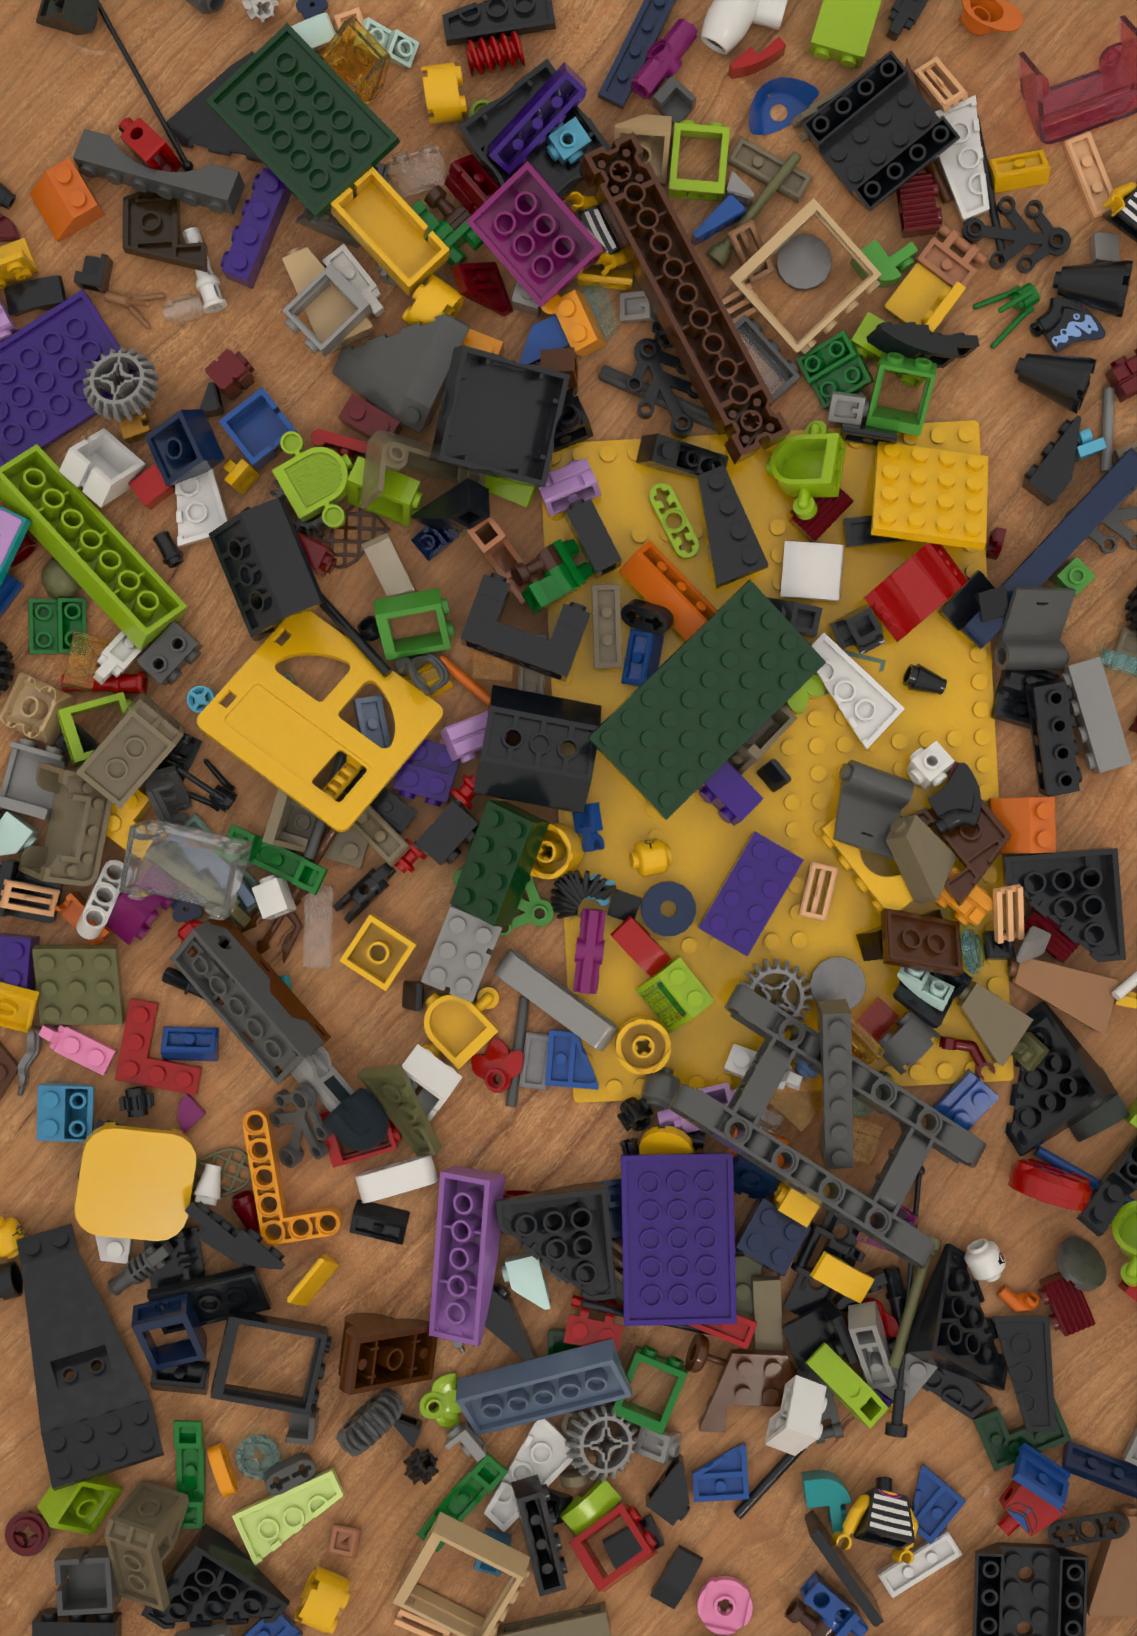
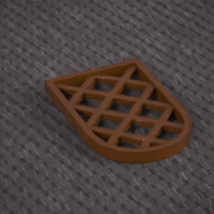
M351 505L345 511V526L336 528L344 529V540L334 539L333 528L331 530V539H323L329 531L326 529L323 532V536L319 537L318 542H329L330 549L333 551L334 543H344V552L336 553L335 555L343 557V565H336L335 568H348L355 562H358L365 554L364 550L361 552V544L369 540H361V530L371 531V540L375 538V531H384L381 534L383 535L391 530L378 515L362 513L361 508H359V513H349L356 507ZM358 516V526H348V517ZM362 517H372V527H362ZM377 518L384 527H375V519ZM348 530H358V540H348ZM347 543L357 544V554L347 553ZM347 557H356L347 564Z

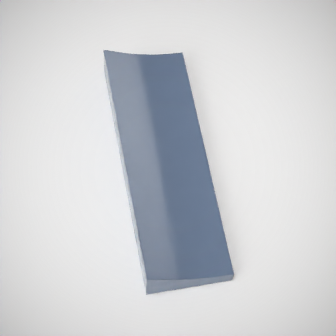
M613 1338L458 1378L456 1401L477 1436L632 1397V1387L621 1364Z

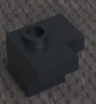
M866 604L829 623L842 650L855 645L859 654L862 655L886 642L882 634L883 630L871 607Z

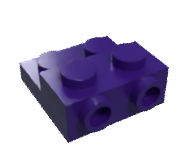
M424 740L398 771L394 788L399 790V796L414 799L415 794L426 797L425 803L441 807L442 802L449 803L450 790L453 788L460 759L452 761L446 745Z

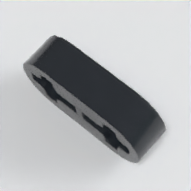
M639 599L631 600L621 610V617L628 626L657 635L665 633L674 622L673 615L667 608Z

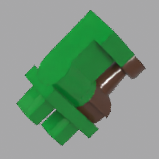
M437 185L426 195L424 202L432 209L438 207L445 216L440 222L428 211L420 199L411 208L428 225V234L433 231L450 249L447 262L451 266H455L458 263H464L467 259L466 255L459 249L465 242L474 251L478 250L484 242L466 222L470 214L464 208H455L445 199L447 195L445 190L440 185Z
M559 539L545 547L528 564L525 565L519 562L510 567L511 576L520 587L529 583L531 575L540 571L545 577L540 581L530 584L521 593L533 615L570 593L577 591L593 574V570L586 561L578 566L574 563L572 557L580 552L575 539L564 542Z

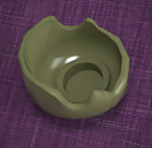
M55 558L51 559L44 566L41 573L42 585L51 597L55 599L72 598L73 595L82 589Z

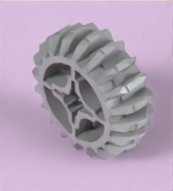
M121 346L118 353L110 348V355L106 356L100 353V361L92 360L94 368L86 369L88 378L83 379V384L86 387L83 391L87 397L88 404L91 408H94L98 415H104L110 421L115 418L116 421L121 423L124 416L132 421L133 414L137 413L142 416L141 410L144 407L151 409L149 400H157L154 392L160 390L157 383L159 378L154 365L144 354H138L133 348L127 351L126 348ZM129 369L140 372V377H134L133 374L129 373ZM103 392L113 395V400L103 398Z
M774 958L773 966L770 967L769 961L764 959V969H761L755 963L753 964V968L757 972L755 975H752L749 971L745 972L750 981L748 983L741 980L740 985L748 987L753 991L755 986L763 991L764 998L769 1002L772 997L764 988L767 987L775 992L776 989H780L779 995L786 1004H783L781 1001L777 1002L775 999L771 1003L777 1007L784 1008L794 1018L797 1016L802 1021L806 1019L800 1011L801 1009L811 1010L809 1005L804 1004V1000H813V996L805 994L804 991L812 989V985L810 983L802 985V982L808 976L805 973L798 977L796 976L800 971L799 966H794L790 971L791 962L789 960H785L783 966L780 967V959ZM773 973L786 975L774 985H769L762 980L763 977ZM792 981L797 989L795 1005L790 1003L786 997L787 990L790 988L789 985Z
M605 1404L597 1405L596 1409L594 1406L587 1408L588 1414L582 1410L578 1411L581 1419L579 1421L572 1419L571 1423L575 1426L574 1429L566 1430V1434L572 1437L564 1442L565 1446L571 1448L566 1452L568 1458L573 1459L571 1462L572 1467L575 1469L579 1468L578 1472L582 1476L588 1474V1478L591 1480H595L598 1476L599 1480L606 1481L607 1475L612 1479H616V1470L626 1473L623 1465L625 1463L633 1464L629 1456L630 1454L638 1453L632 1447L633 1444L639 1442L637 1437L632 1436L638 1431L637 1428L631 1425L632 1422L624 1420V1417H617L616 1409L612 1412L613 1404H608L607 1407ZM607 1420L614 1421L620 1436L610 1433ZM593 1426L592 1432L589 1435H586L589 1429ZM587 1447L593 1450L596 1463L588 1461L584 1448ZM615 1449H617L616 1452L614 1453V1455L610 1458L611 1453H612Z

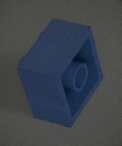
M758 1198L735 1237V1250L777 1276H785L811 1226L808 1225L806 1228L778 1211L774 1204L764 1198Z

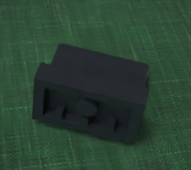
M830 1300L783 1324L781 1327L797 1366L802 1372L810 1368L805 1362L824 1342L839 1357L844 1356L850 1364L859 1361L843 1315Z

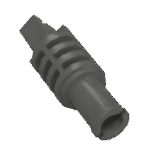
M169 1241L157 1249L151 1245L127 1262L124 1270L108 1281L109 1290L114 1295H119L132 1284L142 1283L166 1266L167 1263L164 1259L175 1250Z

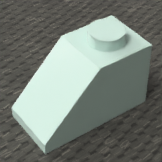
M6 811L0 819V856L20 854L27 847L36 845L38 842L36 836L40 831L15 811Z
M528 1252L507 1256L505 1265L501 1266L505 1283L510 1282L513 1291L544 1310L551 1309V1299L540 1257L536 1260Z

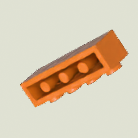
M650 540L638 549L619 570L647 602L663 606L672 613L674 618L672 627L685 641L717 611Z

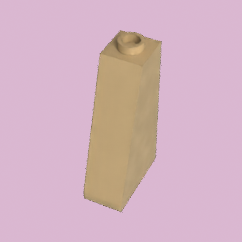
M301 247L294 248L287 253V256L282 258L298 295L325 269L308 247L303 249ZM332 284L304 309L316 337L322 343L357 311ZM366 317L329 354L376 334L369 319Z

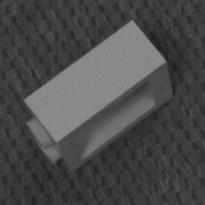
M329 264L282 311L287 317L284 321L285 324L295 334L300 331L307 338L303 341L314 354L319 351L326 357L373 310L368 301L332 264ZM332 284L357 311L322 343L297 316Z

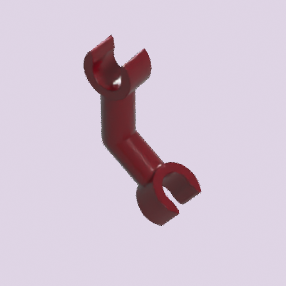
M940 1036L939 1047H942V1049L969 1052L976 1065L975 1074L979 1078L984 1080L981 1074V1069L984 1066H988L989 1070L995 1074V1067L985 1060L976 1042Z

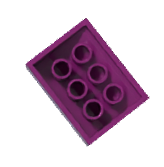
M528 161L466 220L468 225L540 307H543L587 270L602 253L607 251L536 167Z

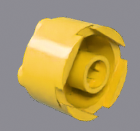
M454 62L421 66L422 74L428 73V76L422 77L428 114L434 113V117L429 118V124L463 120L462 115H467L465 95L459 96L458 86H463L461 66H455Z
M432 274L425 285L420 284L412 296L416 301L413 306L410 305L406 309L401 319L408 325L418 322L424 325L435 321L436 316L444 313L456 318L464 303V296L460 295L459 291L438 276Z
M550 823L530 875L550 880L563 877L562 875L564 874L568 875L569 871L574 872L584 858L582 842L578 834L566 824Z
M633 1017L627 1020L617 1032L615 1039L616 1055L621 1065L631 1073L646 1075L658 1072L666 1065L671 1055V1040L668 1031L661 1022L652 1017ZM647 1039L649 1049L643 1048L641 1051H638L637 1041L643 1042Z
M317 1565L316 1570H312L300 1596L303 1606L302 1608L297 1606L294 1620L323 1633L333 1634L339 1619L336 1617L339 1608L345 1609L350 1597L348 1590L351 1581L342 1575Z

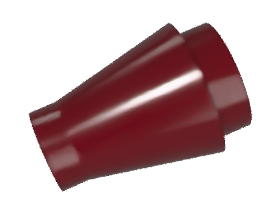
M245 1190L234 1195L231 1198L233 1202L231 1207L246 1228V1231L248 1232L250 1228L256 1232L259 1231L260 1227L253 1191Z

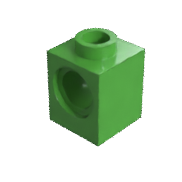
M1078 557L1069 560L1049 580L1057 588H1074L1076 590L1075 597L1096 576Z

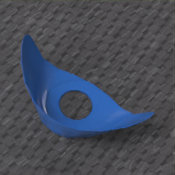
M786 77L772 79L763 84L756 92L750 108L749 128L751 133L754 135H766L789 126L791 120L804 112L819 95L818 89L805 81ZM781 104L786 107L787 117L783 121H775L771 118L770 110L774 105Z

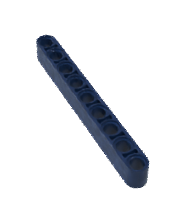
M1132 447L1108 470L1001 585L1005 586L1008 604H1010L1015 587H1041L1137 484V452ZM978 610L960 631L978 648L982 649L1003 627L1006 615L982 622Z

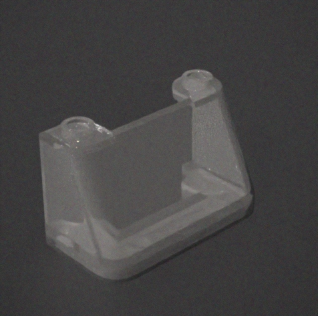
M145 819L130 826L119 892L128 894V897L134 900H145V896L156 894L204 906V911L209 913L208 916L210 918L225 920V918L232 915L251 855L252 843L243 839L163 820Z

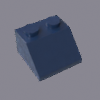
M203 409L179 410L144 436L166 486H172L204 474L225 460Z

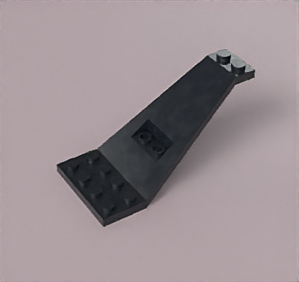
M70 1223L17 1239L23 1274L40 1428L52 1489L56 1491L164 1456L152 1400L79 1253L73 1225ZM96 1363H101V1369L94 1371L93 1366ZM68 1372H74L72 1379L67 1380L65 1378Z

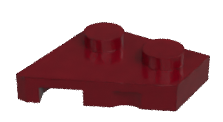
M496 262L458 263L451 268L460 295L502 316H507L514 312Z

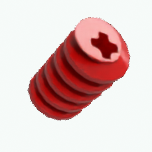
M511 31L510 40L507 39L504 33H501L499 43L493 35L489 37L488 45H486L483 38H479L478 47H475L472 40H468L466 55L471 77H473L474 68L478 70L480 75H484L485 66L489 68L491 73H494L496 64L500 66L502 71H505L507 61H509L513 69L516 68L517 59H520L523 66H525L521 40L515 31Z

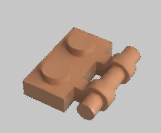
M944 223L937 233L944 237L945 241L942 243L933 237L915 262L921 264L952 288L957 281L966 286L977 272V269L969 264L973 259L981 266L988 256L980 251L981 247L976 243L972 245L960 236L961 232L956 228L952 230ZM952 245L956 246L965 253L964 257L961 258L949 248Z

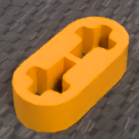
M221 1442L208 1447V1459L221 1495L226 1497L238 1493L237 1477L226 1446Z

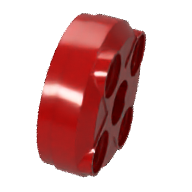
M1036 1159L1018 1160L1012 1164L1009 1173L1008 1186L1012 1189L1058 1207L1085 1211L1092 1194V1189L1089 1185L1090 1179Z

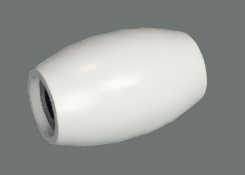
M714 0L708 9L703 23L701 41L717 53L723 55L729 53L749 30L755 18L759 0Z

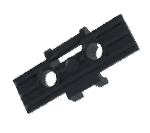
M827 1212L822 1225L811 1222V1231L796 1263L793 1262L790 1267L798 1272V1276L783 1308L799 1316L830 1300L834 1292L832 1288L825 1284L819 1288H813L809 1285V1279H814L810 1276L814 1267L810 1268L807 1264L821 1234L828 1238L815 1265L824 1251L844 1260L852 1267H854L857 1260L862 1262L866 1255L861 1249L855 1247L859 1231L830 1212ZM845 1224L848 1227L847 1235L843 1238H836L832 1232L835 1225Z

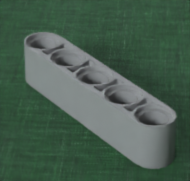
M509 949L494 971L500 979L601 1052L605 1050L619 1030L618 1026L515 950Z

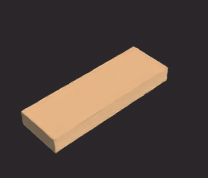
M1088 131L1065 140L1062 145L1093 221L1105 216L1111 210L1109 206L1104 208L1102 204L1108 200L1113 188L1092 134Z

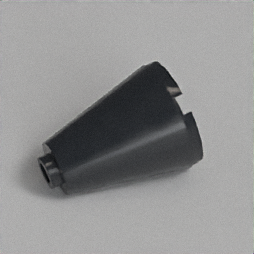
M1123 260L1062 266L1061 272L1056 271L1053 288L1058 289L1057 295L1122 318L1133 261Z
M1027 353L1025 358H1019L1014 373L1019 375L1018 381L1077 414L1089 388L1090 373H1094L1097 359Z

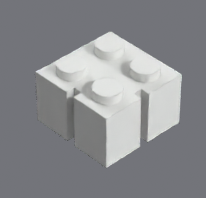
M103 428L89 436L87 440L84 439L69 448L59 472L77 488L82 486V492L99 507H103L131 489L128 483L141 474L145 463Z
M417 1044L402 1064V1067L414 1091L418 1085L423 1087L417 1098L430 1122L460 1082L462 1076L453 1067L444 1064L436 1058L431 1051Z

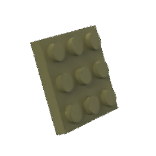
M118 944L34 945L32 953L36 990L39 992L40 1025H117L124 1023L125 1015Z

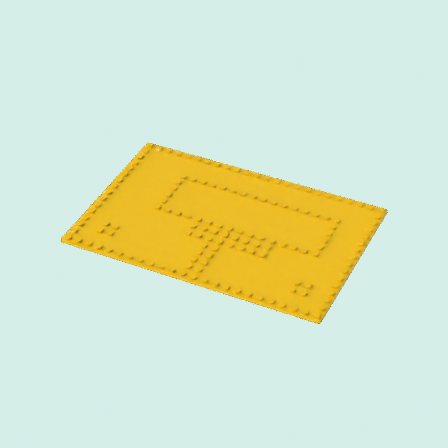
M975 420L924 423L921 436L898 432L897 444L981 455L979 423ZM828 428L829 433L840 434L841 428ZM790 430L791 432L786 438L805 434V430ZM726 434L688 436L683 439L670 437L728 456L726 471L769 564L768 568L717 589L697 478L660 471L636 463L641 439L579 442L553 453L549 471L565 467L573 460L587 458L601 492V496L591 500L622 560L621 567L597 579L592 574L577 591L570 593L547 607L549 640H551L563 604L570 605L571 602H575L585 606L586 612L590 613L566 683L551 677L552 696L601 705L602 723L638 688V686L621 683L630 630L636 629L628 626L622 617V668L594 669L592 585L620 584V610L631 600L639 599L646 601L619 570L649 540L717 610L748 580H751L766 597L823 608L817 635L814 638L803 637L812 645L825 633L839 646L829 623L865 604L868 605L864 597L927 544V542L905 541L846 548L843 520L846 518L872 516L877 446L843 441L846 451L840 488L854 502L814 542L844 545L840 601L780 597L785 541H809L789 522L793 517L790 511L793 509V503L797 497L786 494L779 486L774 475L767 474V460L771 458L778 444L766 450L760 447L755 455L734 465L724 446L728 440ZM665 483L673 489L699 541L698 552L691 559H681L675 554L650 504V490L656 484ZM658 490L657 496L654 499L655 501H662L665 508L659 511L663 515L668 509L676 508V506L672 504L669 507L666 502V497L669 495L668 492L662 493L661 490ZM542 500L544 548L559 539L562 542L575 539L579 546L566 521V511L569 509L550 517ZM670 514L666 518V524L671 529H677L682 525V519L677 514ZM686 528L681 533L672 535L673 539H676L678 536L682 541V545L679 547L680 551L686 550L687 553H691V547L694 543L685 540L683 534L689 533ZM943 545L967 580L978 570L987 578L986 545L984 550ZM580 546V552L572 557L576 566L585 561L587 562ZM952 596L898 642H896L873 611L883 630L882 634L886 642L862 655L886 660L884 670L879 672L881 663L850 657L905 709L865 750L829 693L819 697L810 696L807 707L802 714H796L792 711L797 719L741 775L764 799L735 826L722 820L718 814L719 810L712 803L705 802L700 797L698 789L665 820L597 749L586 804L599 802L603 830L597 832L602 836L605 847L602 850L584 852V858L576 870L580 872L583 879L587 870L590 871V878L594 874H599L602 879L606 878L607 881L613 880L616 884V889L641 897L642 900L645 893L653 885L660 882L673 881L688 889L696 903V915L693 923L685 932L676 936H662L654 933L647 927L641 915V903L635 920L649 932L651 938L670 955V961L678 955L681 957L715 1001L692 1020L671 1033L668 1031L671 1040V1055L664 1067L674 1070L673 1075L679 1078L681 1084L696 1090V1088L701 1089L728 1082L730 1090L738 1088L743 1078L724 1071V1066L733 1044L735 1043L757 1052L764 1038L730 1016L731 1013L724 1006L741 980L749 983L750 978L745 975V972L749 971L752 975L757 973L753 968V964L757 963L761 969H764L763 960L767 959L770 967H772L774 958L780 959V967L783 966L785 960H789L791 962L790 971L794 966H799L800 971L796 976L798 977L803 973L808 976L802 982V985L810 983L809 980L813 969L819 962L830 957L841 956L850 959L861 968L865 976L866 988L863 998L855 1007L850 1009L852 1055L897 1085L954 1084L968 1069L975 1074L976 1065L969 1052L942 1049V1047H939L940 1037L939 1039L932 1037L930 1040L934 1045L913 1066L905 1064L903 1068L906 1072L902 1075L877 1052L879 1046L876 1042L887 1031L893 1033L898 1028L895 1024L897 1020L910 1011L893 997V993L900 981L897 974L901 967L883 964V959L863 961L856 934L880 927L881 915L871 904L874 900L868 891L863 893L854 882L857 876L851 869L846 871L839 863L837 858L840 855L834 847L829 849L822 841L820 836L823 833L819 829L836 816L841 783L839 771L844 763L847 764L850 760H854L912 781L906 770L911 762L909 757L920 747L925 750L935 741L943 747L954 761L964 762L969 766L979 785L981 799L988 808L989 798H999L995 719L991 718L994 703L991 640L982 649L978 648L960 630L957 631L938 613ZM672 626L663 633L664 639L659 667L685 642L684 638ZM855 645L843 649L844 651L859 654ZM910 664L915 666L920 664L946 679L947 685L943 694L909 690L908 686L903 685L904 674ZM566 742L561 744L560 751L564 756L571 757L575 754V747L573 744ZM773 758L780 763L791 777V781L776 792H772L757 774V771ZM948 777L937 787L932 784L925 790L921 785H916L913 782L914 790L909 803L901 809V816L905 817L925 808L927 810L931 809L928 798L946 786ZM558 809L559 823L566 824L575 831L572 812ZM930 826L929 828L941 839L933 827ZM752 831H755L804 860L749 955L745 956L702 931L697 926ZM579 833L578 836L582 842V833ZM658 838L664 844L669 845L672 854V864L668 866L667 871L663 874L642 877L636 869L631 868L629 853L633 852L634 845L637 842ZM860 849L863 863L874 874L879 876L901 874L895 859L890 860ZM1002 854L997 856L977 884L992 897L994 888L1004 887ZM956 858L954 866L960 871L964 870L965 867ZM811 861L838 867L826 922L798 915ZM818 868L815 870L806 908L807 912L811 910L820 872ZM826 871L816 914L821 915L831 871ZM615 890L609 896L610 902L606 906H601L594 899L588 900L584 898L578 906L577 915L564 918L568 989L610 1019L618 1028L627 1020L636 1016H648L661 1022L635 990L648 980L650 976L611 936V933L624 922L607 915ZM1002 894L1003 931H1006L1004 894ZM913 900L900 910L921 915L940 909L943 919L957 921L953 918L955 914L953 910L948 906L942 909L933 901L917 904ZM665 901L662 903L660 911L664 916L670 917L675 914L676 905L672 901ZM992 907L977 926L968 924L965 927L960 924L963 971L972 977V981L1010 1004L1009 975H1007L1008 960L985 961L982 933L994 931ZM583 908L606 911L603 940H605L603 961L599 968L598 990L596 994L573 991L576 962H574L577 937L580 936V921ZM773 973L763 977L762 980L769 985H774L786 975ZM792 981L789 985L790 988L787 990L786 997L790 1003L795 1005L797 989ZM755 986L754 992L764 998L763 991ZM767 987L764 988L772 997L770 1002H774L775 999L777 1002L781 1001L783 1004H786L779 995L780 989H776L775 992ZM811 989L804 991L805 994L812 995ZM956 996L942 1024L934 1029L941 1036L976 1042L985 1060L995 1067V1074L989 1070L988 1066H984L981 1069V1074L984 1077L983 1082L1012 1080L1014 1077L1013 1056H1009L1004 1066L992 1060L958 1007L957 1002L959 998ZM813 997V1000H804V1004L809 1005L811 1010L801 1009L800 1011L806 1019L802 1021L797 1016L795 1018L819 1033L818 1003ZM779 1007L780 1009H782L783 1011H785L786 1013H788L787 1010H785V1009L782 1008V1007ZM788 1028L787 1032L784 1033V1036L787 1040H789L791 1036V1032ZM617 1033L603 1052L581 1039L598 1080L599 1089L573 1088V1099L575 1102L625 1101L631 1097L638 1100L643 1098L641 1092L646 1075L631 1073L621 1065L615 1049ZM647 1039L643 1042L637 1041L638 1051H641L643 1048L649 1049ZM792 1060L789 1066H792L791 1072L796 1073L793 1069L796 1065ZM818 1074L814 1080L810 1077L806 1080L803 1079L799 1091L785 1086L783 1091L777 1089L775 1093L822 1091V1076Z

